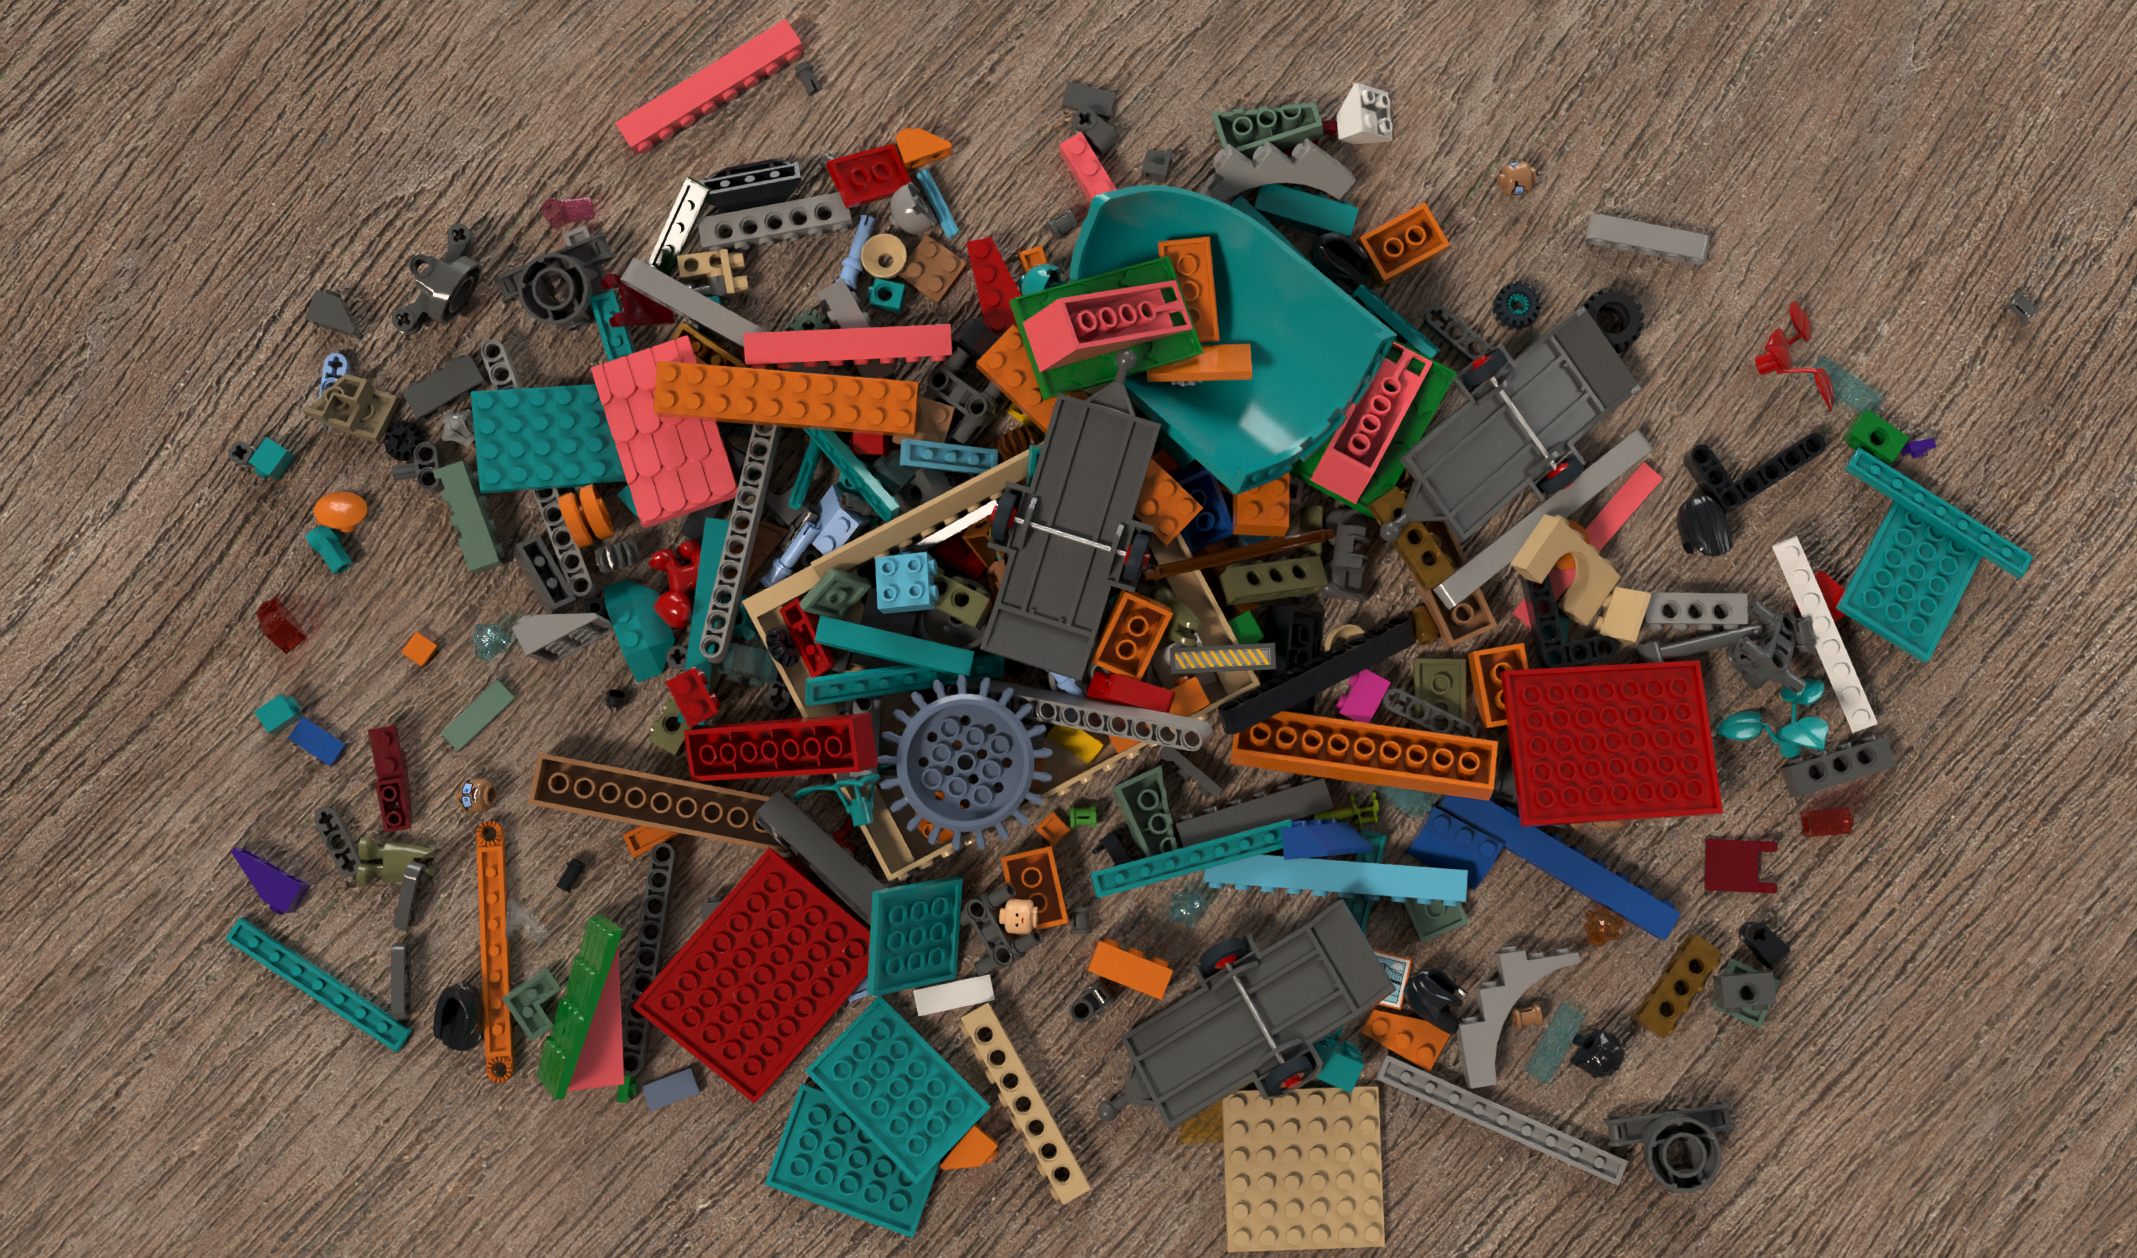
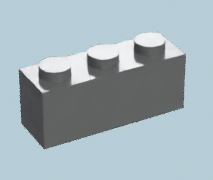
M468 354L456 357L452 360V364L444 369L438 368L432 371L430 377L425 380L411 383L402 394L416 418L426 423L471 397V391H481L490 386L476 360Z
M538 534L516 544L514 557L547 615L565 614L573 610L576 598L540 535Z

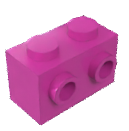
M1367 669L1351 676L1348 681V685L1351 687L1347 695L1342 693L1335 706L1339 708L1336 715L1349 721L1370 723L1391 682Z

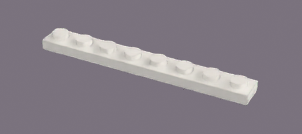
M1795 536L1772 545L1802 617L1809 618L1812 638L1816 639V644L1814 645L1852 733L1878 724L1798 537Z

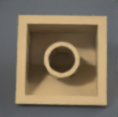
M1614 587L1601 605L1603 606L1601 616L1598 615L1594 621L1592 629L1595 630L1593 637L1610 636L1616 641L1617 646L1622 648L1635 643L1652 594Z

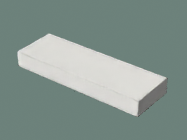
M990 974L913 990L918 1016L995 1000Z

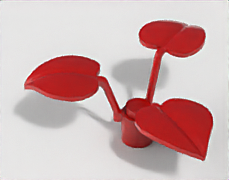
M1793 301L1790 304V317L1797 330L1796 336L1788 341L1781 328L1775 329L1764 348L1768 353L1755 357L1757 370L1762 376L1774 371L1778 375L1782 373H1812L1815 376L1816 386L1828 406V412H1831L1834 404V388L1825 369L1822 367L1818 369L1792 368L1793 359L1788 349L1789 346L1802 337L1805 342H1808L1812 336V328L1808 316L1799 304Z

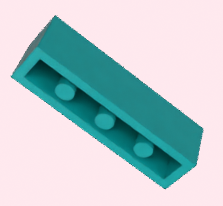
M1281 183L1261 185L1254 206L1266 220L1320 236L1325 233L1336 232L1349 238L1351 237L1359 210L1350 202L1332 201L1326 195L1308 194L1300 187L1288 188L1282 186Z

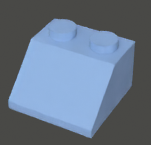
M835 484L830 487L815 507L819 511L820 516L814 522V525H816L815 528H819L820 532L811 543L823 555L855 540L871 520L869 515L862 516L856 511L842 509L839 506V499L844 492Z

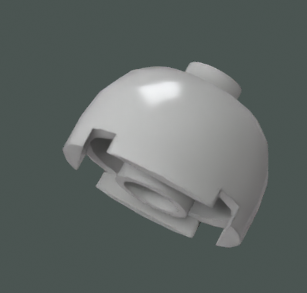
M911 182L903 185L893 194L890 201V211L892 213L890 220L897 229L902 228L910 234H920L935 226L937 219L929 202L925 204L922 200V192Z

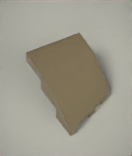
M344 374L335 381L333 386L321 393L322 397L310 407L306 405L302 411L304 414L326 425L379 444L401 401L398 396L375 390L367 379Z

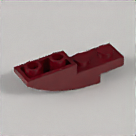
M397 725L368 729L378 780L375 782L384 831L386 833L411 829L412 811L408 770L404 748L400 746Z

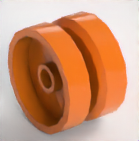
M593 483L580 488V500L572 492L558 497L564 521L574 542L580 549L593 544V532L601 540L615 535L609 511Z

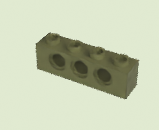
M937 567V575H934V585L939 587L942 584H946L947 590L943 595H939L938 601H935V608L981 631L995 604L989 599L990 594L978 587L973 591L966 587L968 585L966 581L957 576L950 579L944 576L946 571ZM969 596L968 604L964 607H959L958 602L960 598Z
M1303 554L1291 560H1287V557H1281L1269 563L1259 560L1247 566H1241L1240 563H1236L1226 567V571L1219 576L1226 606L1314 594L1328 585L1321 557H1310L1309 554ZM1247 578L1252 581L1253 585L1248 582Z
M722 662L712 663L709 694L714 693L716 695L731 667ZM669 698L662 708L664 714L660 721L656 720L649 730L651 736L648 740L668 752L680 756L686 746L684 730L691 728H688L686 723H681L677 731L672 732L669 729V722L673 718H678L679 709L674 699Z

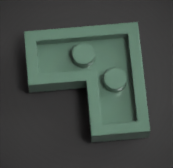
M545 967L501 998L531 1042L553 1027L540 1004L560 991L561 988Z

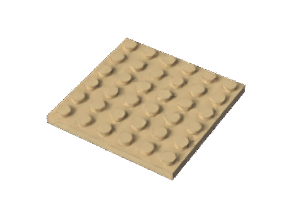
M1377 1085L1354 1086L1352 1093L1338 1087L1298 1088L1281 1098L1263 1100L1258 1089L1238 1090V1094H1231L1222 1100L1227 1252L1385 1247L1379 1090Z

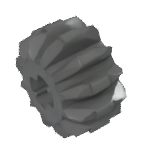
M629 539L597 548L595 560L600 572L607 573L638 564L640 553L635 541Z

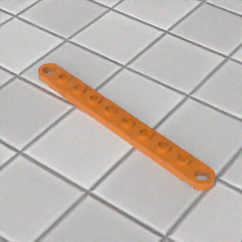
M485 821L477 828L476 850L486 1074L492 1082L503 1083L513 1076L515 1070L512 1013L501 999L511 991L505 836L501 824L496 821ZM489 826L494 827L497 832V836L493 841H487L484 837V831ZM497 1062H502L506 1065L507 1072L503 1077H499L494 1073V1066Z

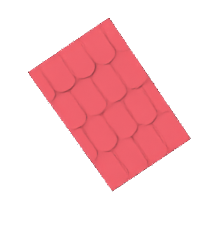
M688 335L591 368L626 481L629 485L641 525L644 528L734 499L738 490V484L717 421L659 417L653 413L657 362L668 361L698 364Z

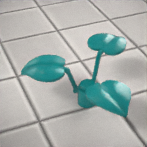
M1801 678L1806 681V685L1802 691L1796 694L1786 686L1781 688V698L1784 701L1792 702L1791 724L1780 728L1777 735L1774 734L1766 722H1761V714L1754 711H1740L1730 715L1720 724L1716 735L1733 740H1750L1757 737L1762 732V728H1764L1770 735L1772 743H1778L1780 754L1783 757L1791 758L1799 755L1801 752L1800 746L1824 751L1828 735L1827 722L1817 717H1805L1796 722L1798 703L1812 705L1820 700L1825 690L1824 682L1820 679Z
M879 765L878 773L896 769V765ZM878 773L866 774L857 778L843 779L836 783L807 786L796 792L794 801L797 802L802 797L819 790H834L846 807L847 814L851 813L854 827L874 823L872 808H874L875 783L869 787L868 802L866 797H861L859 786L862 787L865 782L880 779V775ZM854 785L856 799L851 800L852 805L848 803L840 788Z

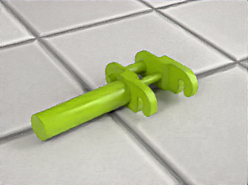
M1371 792L1373 802L1371 807L1357 808L1354 802V795H1350L1351 807L1315 813L1314 819L1337 818L1339 820L1357 815L1355 823L1360 828L1363 823L1374 822L1375 825H1378L1380 817L1376 814V811H1379L1376 792ZM1372 811L1371 817L1361 818V812Z

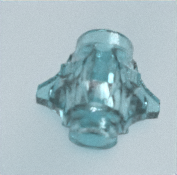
M480 623L476 625L477 633L471 635L470 638L475 644V655L480 660L492 661L498 653L506 652L505 645L510 643L512 639L511 636L502 632L500 625L489 624L484 626Z
M1199 891L1194 893L1172 892L1171 907L1167 909L1170 920L1173 923H1182L1188 929L1194 928L1198 916L1207 909V902L1204 896Z

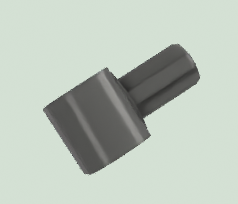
M429 442L420 443L414 450V463L392 467L393 479L398 481L417 478L418 485L432 494L441 493L440 491L445 489L441 479H436L435 484L432 486L427 485V480L430 476L434 475L432 470L445 466L443 453ZM433 450L432 459L425 461V453Z

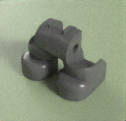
M1336 509L1330 512L1323 521V529L1331 527L1334 530V538L1326 540L1330 546L1334 547L1333 559L1323 563L1328 585L1320 592L1330 598L1366 602L1368 595L1360 592L1362 574L1368 557L1354 554V542L1364 544L1370 542L1367 534L1370 517L1355 509Z

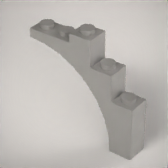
M1307 138L1293 149L1291 157L1267 141L1263 146L1257 148L1252 160L1228 143L1224 149L1219 150L1215 155L1213 166L1217 173L1212 174L1207 179L1205 187L1200 194L1224 202L1240 192L1261 185L1294 183L1323 190L1340 200L1356 180L1349 169Z
M1517 945L1502 947L1501 953H1495L1500 985H1497V981H1488L1481 983V988H1475L1480 1020H1477V1016L1461 1018L1462 1023L1457 1025V1039L1465 1084L1468 1088L1472 1089L1497 1084L1495 1070L1497 1042L1503 1023L1513 1005L1529 987L1542 977L1560 968L1580 963L1579 952H1570V948L1567 947L1555 949V954L1545 956L1544 952L1530 953L1529 959H1527L1526 951L1517 950Z

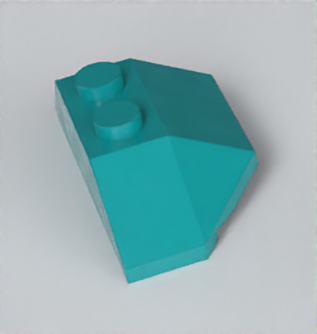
M628 579L604 587L603 592L608 615L623 656L637 683L663 674L667 663L666 654L674 646L676 639L672 628L664 622L653 607L660 596L659 593Z

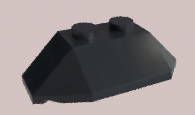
M770 159L727 167L713 173L708 178L699 180V182L711 189L706 202L729 213L785 202L801 183L799 162L797 161L789 162L787 160Z

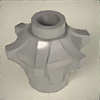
M468 409L464 412L456 413L451 410L441 420L445 424L443 426L444 433L441 437L444 441H456L468 447L475 440L471 410Z

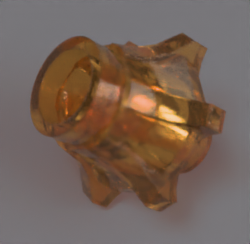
M1604 907L1603 911L1598 912L1591 910L1586 912L1585 915L1588 922L1584 924L1583 928L1587 932L1586 937L1589 943L1601 947L1610 940H1618L1621 935L1618 933V928L1623 924L1622 919L1614 918V915L1609 912L1608 908Z

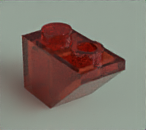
M276 596L270 601L262 603L255 612L265 636L285 654L289 653L307 638L302 626Z
M1848 807L1800 811L1803 837L1852 833L1851 828L1854 825V820Z

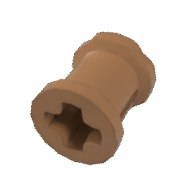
M1532 1003V1006L1518 1009L1516 1006L1512 1007L1510 1011L1511 1019L1516 1030H1520L1522 1026L1532 1024L1537 1026L1543 1025L1542 1012L1538 1003Z

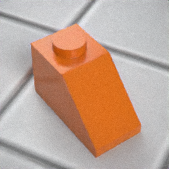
M906 128L901 130L898 135H895L896 144L907 171L953 155L952 145L949 141L923 129Z
M975 1123L941 1162L940 1167L943 1170L981 1167L984 1162L990 1164L999 1153L996 1150L998 1142Z

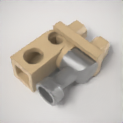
M722 249L720 251L677 256L680 278L683 284L705 297L719 296L721 301L727 299L735 300L737 299L736 294L749 291L747 276L733 277L732 271L746 268L743 253H729L727 249ZM707 280V284L693 287L692 283L694 281Z

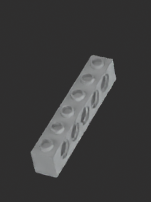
M839 192L707 216L697 220L704 252L720 251L722 249L745 251L749 249V246L759 245L767 247L773 245L776 241L794 242L799 237L809 235V237L815 238L822 236L824 232L842 233L846 232L848 228L853 227L851 211L846 209ZM823 212L832 213L828 220L819 219ZM800 216L807 218V221L802 225L794 223L796 218ZM774 221L782 222V226L779 229L774 230L770 228ZM751 225L757 226L755 233H745L747 227ZM725 230L733 231L731 237L727 239L721 238V234Z

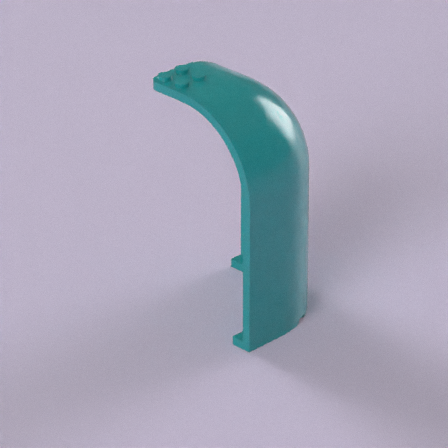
M1139 185L1097 194L1091 201L1090 210L1082 223V229L1074 248L1070 268V283L1158 259V242L1210 237L1220 341L1200 344H1250L1252 379L1212 380L1201 383L1197 381L1192 386H1181L1178 384L1172 385V382H1147L1146 371L1126 377L1124 384L1130 401L1153 422L1162 424L1161 429L1235 495L1272 482L1292 471L1293 466L1291 465L1297 460L1301 459L1303 462L1307 460L1346 421L1347 417L1344 414L1353 403L1355 405L1359 404L1379 371L1397 334L1267 228L1243 212L1221 201L1193 191L1163 185Z

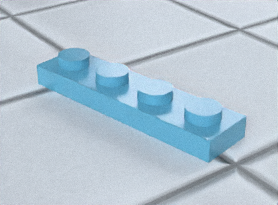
M901 439V466L982 474L997 466L998 450Z

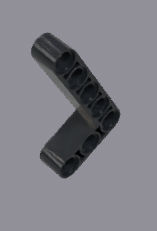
M977 319L963 320L951 334V343L954 349L958 346L968 354H974L979 359L999 339L995 333Z
M1817 433L1809 434L1734 482L1712 449L1707 445L1700 444L1689 450L1684 456V464L1703 493L1714 499L1724 513H1728L1822 454L1826 448V441ZM1807 441L1813 444L1814 452L1807 449ZM1695 452L1702 455L1703 463H1698L1695 460ZM1786 455L1793 458V466L1786 462ZM1765 468L1772 471V479L1765 475ZM1709 473L1716 476V485L1709 481ZM1744 481L1751 484L1752 492L1745 490ZM1723 495L1730 497V506L1723 502Z
M1549 573L1541 583L1540 589L1532 587L1531 580H1527L1519 574L1538 662L1543 669L1573 667L1599 662L1616 654L1617 643L1610 636H1600L1564 643ZM1538 602L1546 605V614H1540L1537 611L1536 605ZM1543 627H1548L1552 631V638L1550 640L1543 637ZM1599 642L1607 646L1606 655L1598 651ZM1574 647L1581 649L1583 653L1581 660L1573 656ZM1549 652L1557 655L1558 661L1556 665L1548 661L1547 656Z

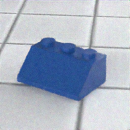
M1204 466L1188 467L1184 471L1178 468L1168 473L1203 507L1180 532L1191 553L1233 534V524L1217 478Z
M1430 807L1406 853L1433 868L1468 870L1467 887L1475 890L1492 868L1504 844L1442 810Z
M1337 818L1291 822V827L1281 828L1284 860L1372 851V846L1348 822L1337 823Z

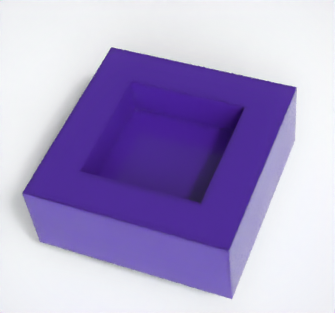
M1930 438L1909 442L1902 448L1901 455L1902 457L1911 455L1912 459L1928 456L1927 452L1936 448L1935 440Z

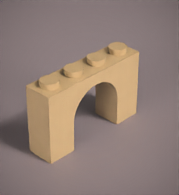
M1544 514L1510 565L1525 579L1541 584L1557 560L1570 552L1575 560V576L1572 584L1556 608L1568 617L1569 620L1587 626L1621 576L1614 570L1615 566L1613 563L1599 556L1600 551L1597 548L1587 544L1584 541L1585 537L1581 533L1568 526L1570 524L1568 520L1560 515L1553 517Z

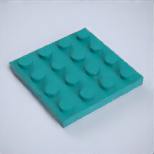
M953 876L873 891L867 994L874 997L956 979L963 878Z

